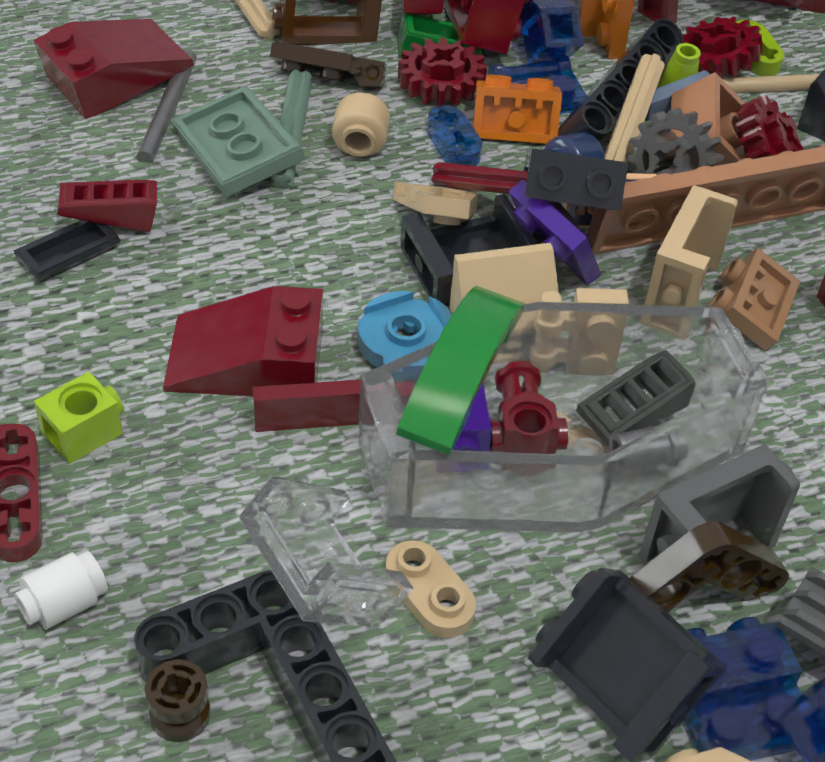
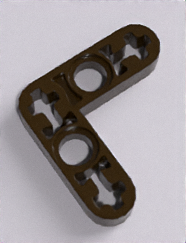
M712 521L696 526L632 575L630 579L668 613L706 583L750 601L779 591L788 581L789 573L772 548L721 522Z

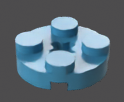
M409 291L390 292L371 300L364 308V316L358 321L357 344L361 354L373 366L380 368L381 372L386 376L401 377L404 375L421 374L437 340L452 316L450 310L439 300L430 296L428 303L423 300L413 299L414 292ZM405 329L407 333L416 332V334L413 336H402L398 334V330Z

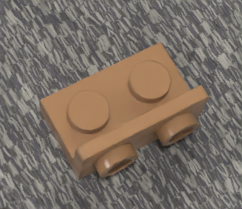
M757 247L743 260L739 257L733 259L722 272L720 279L724 283L708 304L707 309L711 313L704 329L714 334L729 322L744 336L766 351L779 340L800 280Z

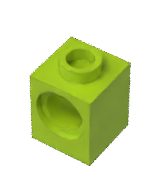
M89 371L34 400L41 433L68 464L123 434L120 414L124 412V407L120 397L111 386L103 387Z

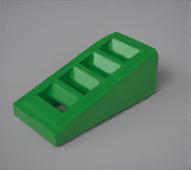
M403 13L396 34L398 57L401 58L403 50L411 51L412 43L424 46L425 39L429 38L434 43H440L441 38H446L448 44H454L459 40V37L451 22ZM462 44V47L464 49L472 47L470 45ZM475 47V55H481L482 48Z

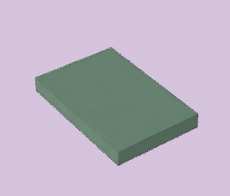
M248 86L237 89L171 120L175 132L226 197L305 160L303 149Z

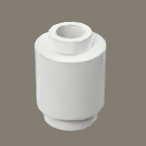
M85 551L77 556L71 552L20 577L22 590L14 593V597L26 622L31 625L39 621L43 629L47 630L97 604V597L108 592V586L98 562L89 551Z

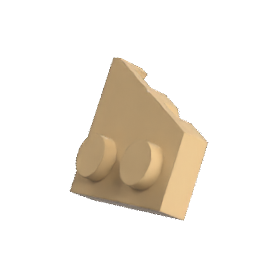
M395 181L392 200L420 213L434 215L433 222L460 225L461 220L469 219L477 210L479 192Z

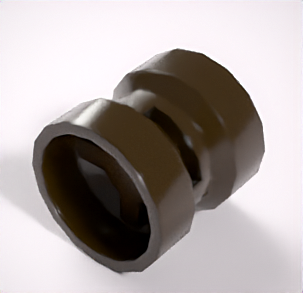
M180 659L166 661L154 668L147 677L144 688L151 727L158 736L167 741L180 743L192 740L204 731L209 724L211 715L205 673L198 665L188 660Z

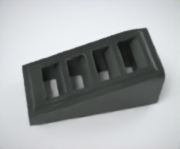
M663 350L645 359L577 405L576 412L608 447L612 433H623L646 428L652 425L654 421L664 419L688 407L696 382L667 350ZM644 389H646L654 397L652 400L643 391ZM627 398L637 410L633 411L623 399ZM610 407L621 420L616 423L604 409Z

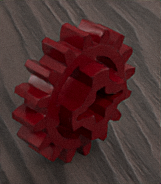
M715 17L713 23L701 20L699 21L700 25L696 27L688 26L686 27V34H682L684 43L695 45L701 52L698 73L704 70L709 74L715 72L721 79L724 74L737 77V71L740 69L751 70V62H759L761 60L760 53H763L762 34H759L758 26L750 27V20L737 23L736 17H731L730 19Z
M428 38L425 39L424 46L412 43L411 51L403 50L401 60H398L400 88L408 89V96L410 98L422 96V104L435 100L438 107H443L445 101H451L455 106H460L461 98L468 101L474 100L477 81H486L487 65H484L485 57L483 55H475L476 48L473 46L464 49L460 40L454 44H448L446 38H441L440 43H434Z
M759 96L741 105L742 109L737 111V115L741 120L736 123V127L739 129L738 139L740 144L743 145L745 158L757 159L778 155L785 151L796 152L804 150L797 135L796 123L790 115L787 116L785 111L780 113L778 103L776 101L770 102L768 96Z

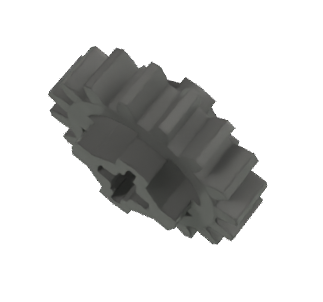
M681 108L669 110L667 114L662 111L652 114L651 121H645L638 125L642 135L630 138L629 143L636 147L637 151L634 154L628 155L627 161L636 163L637 169L631 172L634 174H674L695 170L702 166L713 167L715 163L724 160V155L714 153V146L718 145L722 140L720 137L710 138L707 133L712 127L710 121L700 125L696 124L698 113L695 111L686 113L684 116ZM666 129L679 130L684 134L681 137H677L673 131L667 133Z

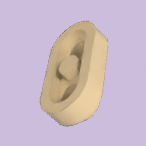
M415 540L399 543L390 550L385 566L387 583L420 624L429 633L442 638L457 637L469 630L475 617V597L442 556L431 545ZM418 561L422 565L414 567L406 564V562ZM442 600H450L453 601L456 605L446 607L441 605L439 602Z

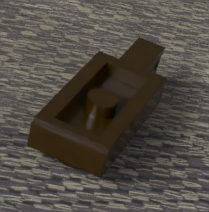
M279 41L272 42L270 57L281 64L280 70L291 73L294 70L303 72L305 68L321 71L320 77L324 79L344 82V77L347 75L355 77L362 88H383L387 69L385 62L354 57L353 54Z

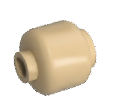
M357 92L344 97L335 110L332 124V137L336 146L344 153L357 157L371 156L379 152L387 141L390 113L386 104L379 97L370 93Z

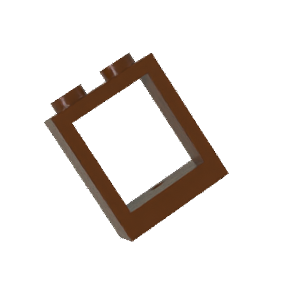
M280 0V3H273L272 19L274 20V28H280L282 42L291 44L377 42L382 0H358L356 16H295L296 0Z

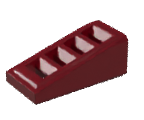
M118 180L60 183L57 215L150 232L157 206V181Z

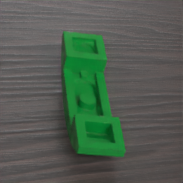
M477 285L465 295L443 329L418 378L398 424L396 435L450 456L470 416L473 400L502 344H507L524 311L525 303Z

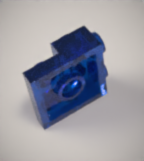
M745 617L732 623L725 633L707 636L702 628L687 630L728 667L685 718V723L699 753L722 747L753 761L818 746L822 734L797 685L803 671L783 631L775 627L777 622L761 625L758 618Z

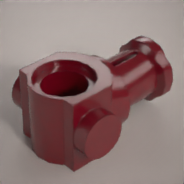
M527 361L510 362L499 369L494 377L496 390L502 394L503 401L497 409L498 420H490V452H499L501 466H511L523 471L537 470L545 464H554L556 450L567 449V421L565 418H558L555 404L539 394L538 389L542 382L540 370ZM519 376H523V378H524V381H523L521 387H520Z

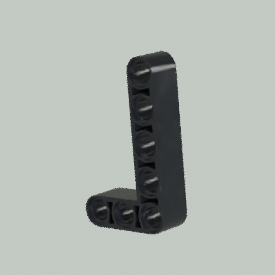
M274 569L260 572L151 615L136 628L134 642L140 674L145 682L153 669L166 661L175 659L188 660L198 665L207 674L261 651L318 762H396L299 583L291 574ZM270 606H281V607H282L281 609H276V610L266 609L267 607H270ZM219 627L229 628L223 632H211V630ZM161 650H174L166 655H154ZM298 650L308 653L300 657L289 655V653ZM319 698H330L336 701L327 706L313 703L314 700ZM346 747H355L364 753L350 758L340 755L338 751Z

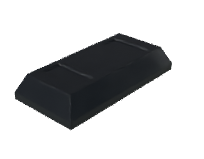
M80 220L13 251L39 282H43L117 247L121 240L106 224Z

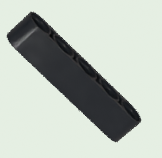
M660 18L629 46L561 123L558 129V136L586 132L593 135L598 141L605 137L616 126L641 57L644 54H657L666 66L676 47L684 43L682 32L678 26L666 18Z

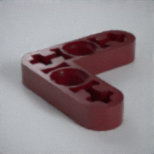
M23 424L0 425V494L4 489L15 484L25 485L30 488L25 496L17 500H6L0 497V559L6 562L28 560L38 552L43 540L40 452L34 431ZM20 444L17 453L7 454L10 445ZM10 517H19L23 531L19 536V541L9 542L8 540L11 536Z

